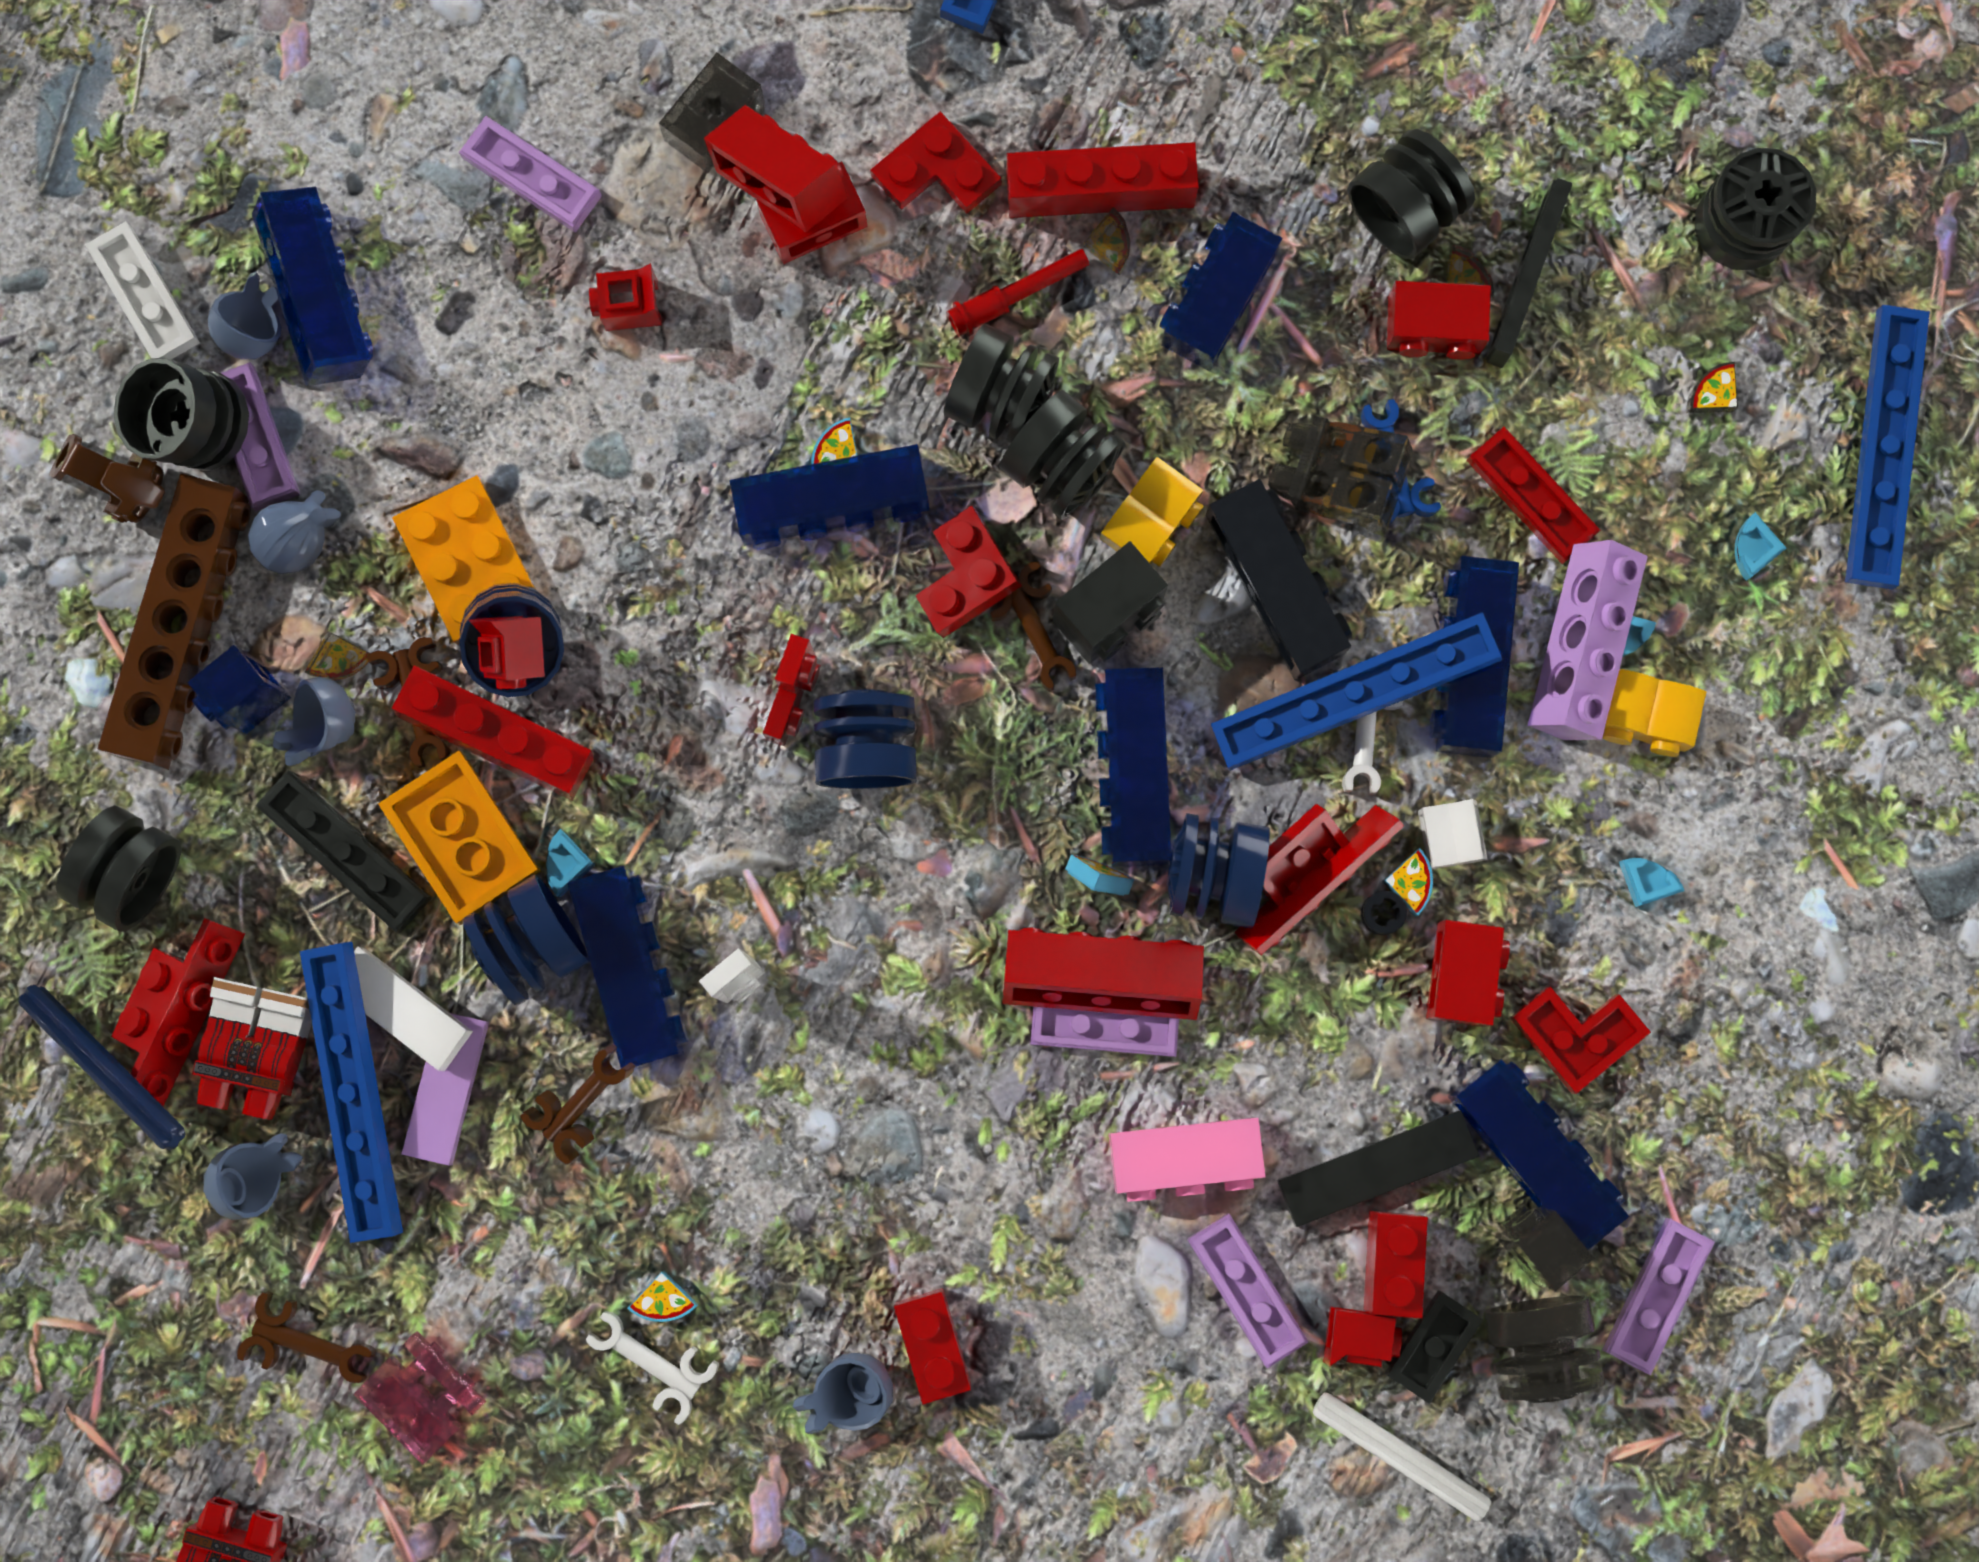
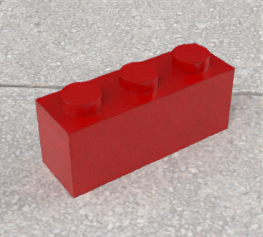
M746 105L703 138L715 170L719 175L804 232L809 231L848 199L841 179L843 177V170L834 157L828 153L824 155L810 147L800 135H791L779 127L772 117L767 114L762 116Z

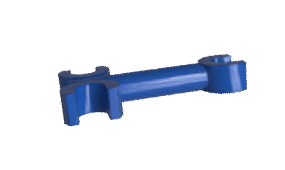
M1394 399L1388 400L1385 405L1388 418L1385 420H1378L1373 416L1370 404L1365 405L1361 412L1362 424L1367 430L1376 434L1391 490H1374L1367 497L1368 504L1383 502L1389 508L1388 514L1374 519L1373 525L1377 528L1388 527L1397 516L1405 517L1415 513L1420 517H1430L1441 509L1440 502L1427 505L1421 502L1419 498V492L1433 488L1435 485L1434 479H1420L1413 485L1411 490L1409 488L1393 428L1399 415L1398 404Z

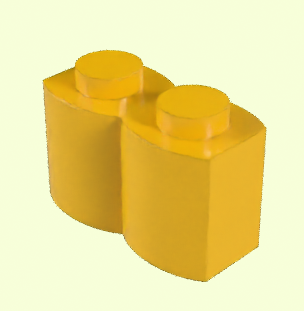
M1156 457L1102 530L1100 540L1115 551H1118L1131 541L1150 564L1154 563L1161 567L1176 546V543L1170 540L1172 535L1180 525L1189 529L1203 510L1204 506L1198 502L1203 489Z
M1619 669L1603 739L1622 745H1631L1632 739L1651 744L1649 750L1653 753L1678 757L1680 751L1686 752L1695 746L1707 691L1678 682L1660 680L1643 673Z

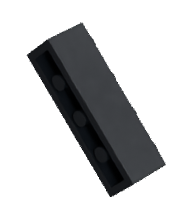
M1258 479L1209 504L1205 516L1293 679L1297 680L1344 656L1351 648L1349 639L1352 638V632L1341 613L1334 615L1326 600L1329 597V590L1318 571L1311 573L1303 556L1307 555V551L1300 535L1294 529L1288 531L1280 515L1284 514V508L1277 493L1272 488L1266 490L1261 479Z

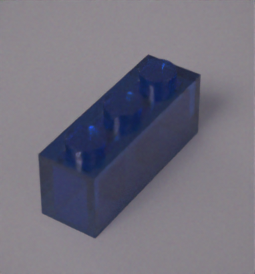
M1232 212L1225 226L1217 222L1204 248L1210 250L1203 265L1194 262L1182 284V287L1188 290L1180 305L1173 301L1171 302L1160 322L1159 327L1165 330L1161 346L1211 372L1276 258L1283 238L1235 212Z

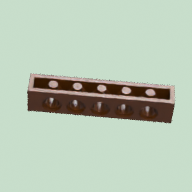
M180 473L99 741L98 750L115 757L167 770L170 768L171 761L179 756L183 745V734L180 732L185 714H189L192 711L197 697V689L194 686L199 668L205 666L210 654L208 636L213 622L219 620L223 611L224 597L221 593L226 576L230 577L236 567L237 551L235 546L240 531L243 532L246 529L250 519L251 508L248 504V497L236 487ZM208 523H214L215 530L213 535L208 540L199 542L198 533L200 529ZM194 568H200L201 577L194 586L186 588L184 581L187 573ZM181 613H186V626L180 632L172 634L171 623L173 619ZM172 658L174 667L171 674L159 680L157 675L159 665L164 660ZM158 704L160 708L158 719L153 724L146 726L144 723L145 711L151 705Z

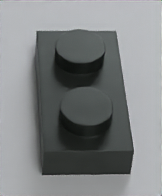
M1438 1290L1425 1309L1423 1318L1418 1320L1402 1345L1399 1357L1393 1359L1385 1374L1430 1404L1483 1319Z

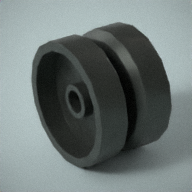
M114 805L106 808L87 824L66 854L57 877L56 891L58 897L81 910L88 911L94 908L97 920L117 931L126 932L136 927L151 912L171 883L181 856L180 840L155 827L145 829L143 819L119 806Z

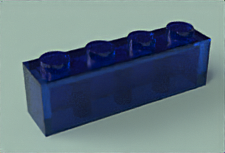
M316 186L261 192L252 212V217L305 385L312 386L361 378L370 360L373 358V345L369 334L362 332L358 320V297L354 289L348 288L344 276L346 270L345 257L341 247L335 246L330 232L332 229V218L329 207L326 203L321 204Z
M918 444L729 480L739 535L744 546L753 545V549L757 550L779 546L781 539L799 536L800 540L803 541L820 539L828 535L827 530L846 527L847 531L850 532L863 531L874 527V521L893 518V521L896 523L909 522L919 519L922 516L921 512L930 511Z
M1461 556L1453 565V569H1447L1445 572L1443 597L1450 598L1448 616H1442L1439 630L1483 612L1502 656V661L1434 688L1435 691H1441L1440 709L1433 710L1430 721V738L1437 739L1436 752L1494 758L1502 752L1519 562Z
M1163 667L1105 669L1103 683H1095V711L1104 712L1105 730H1098L1096 734L1097 758L1106 759L1107 778H1099L1098 781L1099 806L1108 807L1109 826H1101L1100 828L1101 854L1110 855L1111 867L1169 865L1172 860Z
M620 866L568 882L613 1043L617 1047L616 1053L620 1067L622 1068L632 1062L635 1065L634 1070L685 1055L682 1044L689 1042L688 1034L681 1014L673 1016L668 997L675 995V990L668 968L659 969L654 950L661 948V942L654 921H645L641 904L648 902V898L640 874L632 876L630 869Z
M1502 1059L1492 1060L1452 1092L1448 1098L1458 1110L1462 1111L1464 1118L1572 1252L1585 1254L1630 1217L1621 1207L1625 1199L1610 1180L1605 1178L1600 1181L1589 1165L1593 1163V1159L1587 1150L1575 1139L1569 1142L1557 1128L1562 1121L1551 1106L1544 1100L1537 1103L1528 1092L1526 1087L1530 1085V1082L1523 1071L1512 1061L1506 1065Z

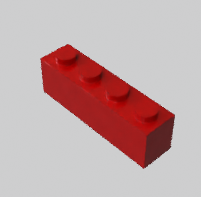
M1195 142L1007 153L1006 159L1009 218L1194 208L1199 188Z
M415 665L391 708L398 718L573 801L594 760L592 750Z
M1033 927L1021 930H1008L1002 1004L1197 1020L1202 1001L1204 946L1191 945L1184 940H1169L1166 942L1143 941L1136 936L1129 935L1118 938L1094 937L1090 933L1081 931L1069 934L1046 933L1039 928Z

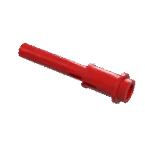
M1079 249L1002 289L995 285L962 304L959 301L953 302V308L946 311L953 330L958 337L965 333L969 337L974 335L973 329L1003 314H1008L1010 312V305L1088 267L1090 264L1087 255L1083 249Z

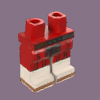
M214 977L210 992L213 1002L206 1031L200 1043L198 1060H195L192 1075L201 1077L198 1087L197 1104L228 1110L234 1084L249 1087L242 1114L272 1120L280 1104L281 1096H291L295 1083L293 1080L299 1068L312 1025L308 998Z
M213 1497L207 1501L198 1522L186 1528L182 1541L183 1546L176 1562H281L288 1544L280 1541L283 1516L266 1510H257L252 1514L248 1530H240L232 1527L239 1504L222 1497Z

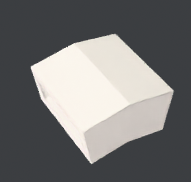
M1470 799L1423 807L1418 811L1425 855L1431 869L1488 860L1476 800Z

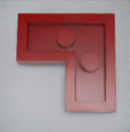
M941 111L870 169L871 177L901 210L935 181L942 186L966 214L1002 185V178Z
M972 505L933 531L954 570L915 595L935 631L942 638H945L1022 586L979 512Z
M791 634L774 679L778 686V691L763 730V735L767 741L785 746L789 735L796 737L805 713L804 709L799 708L805 690L813 691L821 665L816 664L817 656L814 653L810 640Z
M1551 986L1546 987L1509 1017L1571 1094L1580 1092L1651 1033L1620 994L1614 995L1580 1023Z

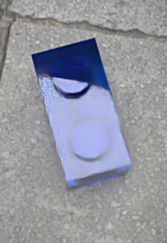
M232 645L187 682L198 695L192 700L194 705L210 722L216 720L226 730L232 726L245 734H248L291 699V696L263 662L236 645Z

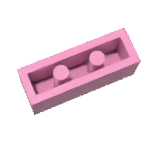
M1259 1118L1108 1133L1115 1192L1117 1194L1126 1193L1127 1202L1157 1199L1155 1189L1175 1187L1176 1196L1205 1194V1184L1224 1182L1225 1191L1254 1188V1179L1266 1178Z

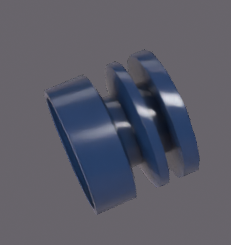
M518 583L497 584L477 594L465 609L460 625L459 639L462 663L471 679L486 691L505 697L530 695L546 686L559 671L564 654L560 618L550 600L535 588ZM520 615L523 618L541 617L545 677L526 678V687L497 689L496 679L484 678L483 672L480 671L478 637L481 636V633L468 619Z
M859 689L815 699V716L830 719L814 724L815 734L829 739H836V745L826 746L815 751L816 785L839 789H878L916 783V749L894 743V738L903 737L915 732L914 721L899 718L915 713L914 697L888 693L883 690Z
M1186 813L1183 826L1176 839H1174L1169 863L1167 887L1170 898V915L1182 917L1189 895L1195 896L1194 919L1201 920L1210 899L1219 900L1220 923L1253 928L1265 880L1270 839L1269 827L1237 822L1229 842L1220 841L1218 818L1211 817L1208 822L1205 839L1198 838L1199 815Z
M537 875L531 876L508 891V899L514 912L509 917L493 902L484 905V911L491 928L475 912L463 918V925L470 939L472 952L489 980L502 990L505 996L517 1006L529 999L522 977L535 992L540 993L546 989L544 977L539 968L541 965L546 964L558 977L564 978L590 962L586 948L565 911L547 885Z

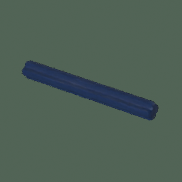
M34 984L28 986L25 993L19 997L20 1006L159 1148L173 1150L178 1147L179 1142L186 1135L184 1127L45 987H38Z

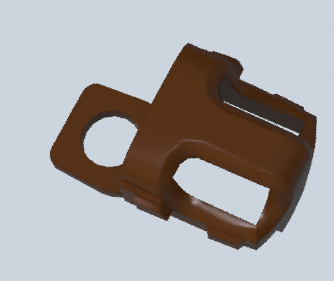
M71 434L67 437L49 472V476L58 481H61L65 475H69L108 494L109 501L103 512L111 515L112 519L120 523H127V521L137 523L141 521L150 509H156L165 494V489L161 486L164 472L160 466L156 465V461L144 459L132 453L127 464L115 462L82 446V438L76 434Z

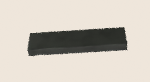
M1557 178L1553 180L1544 195L1486 357L1488 364L1503 368L1512 355L1573 184L1571 182Z
M288 770L255 805L396 933L400 934L432 899L425 890L294 772Z
M1457 1110L1278 1179L1277 1182L1295 1227H1299L1480 1156L1462 1111Z

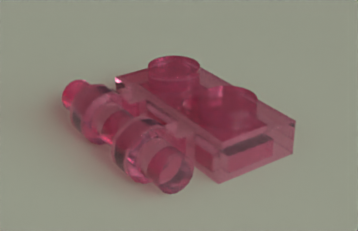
M416 1331L403 1344L416 1359L405 1368L394 1356L389 1357L353 1395L424 1465L462 1427L449 1411L459 1402L473 1416L487 1401L473 1388L476 1383L466 1373L461 1376L443 1357L445 1351L435 1341L430 1344ZM427 1371L447 1390L438 1400L418 1381Z

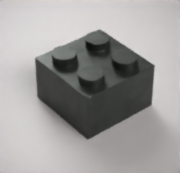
M1129 541L1055 602L1053 623L1088 664H1091L1098 657L1105 662L1126 644L1123 640L1135 626L1141 632L1161 616L1162 612L1160 609L1165 605L1163 599L1168 584L1132 542Z

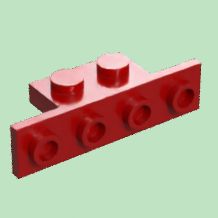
M1315 804L1269 846L1263 892L1269 901L1258 910L1253 928L1239 927L1234 933L1241 941L1262 956L1269 948L1280 943L1285 934L1302 918L1314 912L1319 907L1321 901L1341 883L1348 881L1355 874L1356 870L1375 852L1386 847L1392 837L1404 827L1403 823L1397 817L1375 805L1343 834L1327 810Z
M204 918L185 960L168 952L153 948L111 1035L112 1038L140 1053L130 1074L163 1107L211 1008L213 997H210L214 977L225 978L245 936V933Z

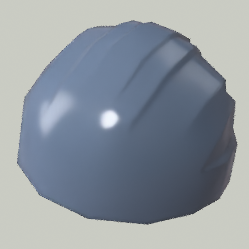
M257 272L250 273L243 291L221 294L213 302L208 314L209 334L216 345L223 352L241 360H255L269 353L281 336L282 327L272 306L282 295V284H274L265 292L259 290L260 276Z
M316 490L304 502L289 500L271 504L257 514L252 521L248 533L249 548L256 560L265 569L277 574H288L303 571L314 564L323 548L325 540L324 528L333 526L341 517V512L337 509L322 508L320 506L326 498L324 492Z
M322 677L304 679L299 683L293 703V729L277 731L273 738L274 748L288 750L285 752L286 765L293 766L299 764L308 757H313L322 751L330 750L337 744L347 741L353 735L355 706L344 688L337 682Z
M277 1134L261 1145L250 1142L228 1147L211 1160L204 1173L203 1192L208 1202L220 1216L231 1220L249 1219L257 1217L269 1209L276 1199L280 1187L281 1173L294 1171L303 1159V1156L296 1152H280L288 1141L286 1134Z
M861 1353L843 1354L823 1369L817 1378L813 1393L800 1396L794 1400L793 1408L798 1412L810 1410L811 1414L805 1424V1432L807 1434L822 1431L828 1423L840 1429L852 1431L868 1429L878 1423L893 1401V1383L883 1363L873 1356Z

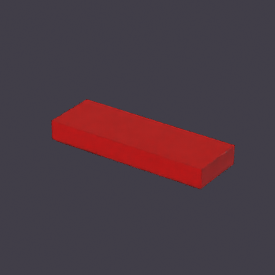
M1502 427L1466 460L1561 564H1564L1570 558L1574 544L1587 543L1601 531L1505 427Z

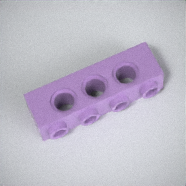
M1613 540L1573 545L1527 726L1562 740H1602L1647 555Z

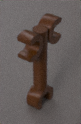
M1031 562L1024 566L1020 576L1017 577L1022 586L1003 598L1002 606L990 612V617L992 621H1000L1007 617L1013 607L1043 665L1040 671V681L1043 687L1050 692L1054 690L1053 681L1049 676L1051 670L1062 668L1067 673L1070 681L1076 679V668L1068 658L1058 655L1031 600H1043L1052 592L1050 583L1038 589L1028 584L1029 577L1041 571L1039 562Z
M423 637L414 641L409 649L396 651L393 655L380 650L370 653L367 656V661L371 665L383 662L389 665L388 673L384 677L374 679V685L379 689L392 688L400 680L401 687H403L414 665L434 675L440 673L443 667L438 661L429 664L421 662L422 653L427 649L437 647L436 642L432 638ZM412 724L416 740L410 746L409 755L415 766L418 768L425 767L422 753L428 746L436 747L438 757L442 761L449 757V748L443 740Z
M614 1043L603 1048L594 1056V1072L562 1108L559 1098L553 1092L546 1090L535 1098V1101L543 1108L544 1115L539 1113L534 1106L520 1115L527 1127L533 1130H542L544 1137L554 1142L553 1148L556 1157L567 1165L580 1155L571 1145L570 1139L574 1140L581 1148H584L595 1139L587 1127L581 1124H574L576 1120L608 1085L622 1082L634 1071L635 1065L632 1062L620 1070L612 1067L610 1056L617 1049Z
M262 1292L257 1298L255 1312L258 1318L252 1328V1336L245 1339L239 1345L237 1351L238 1360L244 1361L249 1359L253 1347L260 1345L265 1350V1359L262 1362L261 1368L270 1369L279 1359L280 1348L278 1345L339 1366V1371L346 1381L352 1383L366 1381L367 1375L356 1371L352 1365V1360L356 1354L368 1358L374 1357L377 1351L374 1347L362 1343L346 1348L282 1325L295 1316L297 1301H286L282 1313L275 1315L269 1307L273 1297L272 1292Z

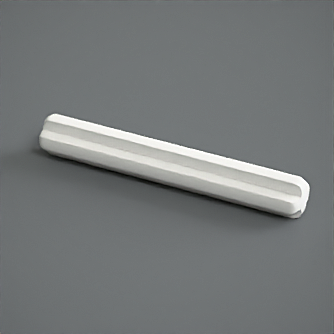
M1324 1392L1316 1402L1313 1409L1314 1416L1474 1521H1481L1488 1512L1491 1505L1489 1497L1330 1393Z

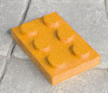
M478 475L392 517L453 642L457 645L460 644V625L465 609L477 594L497 584L518 583L535 588Z
M460 750L378 803L446 910L458 925L463 923L464 917L473 912L479 913L487 903H494L508 894V891L541 872L465 754Z

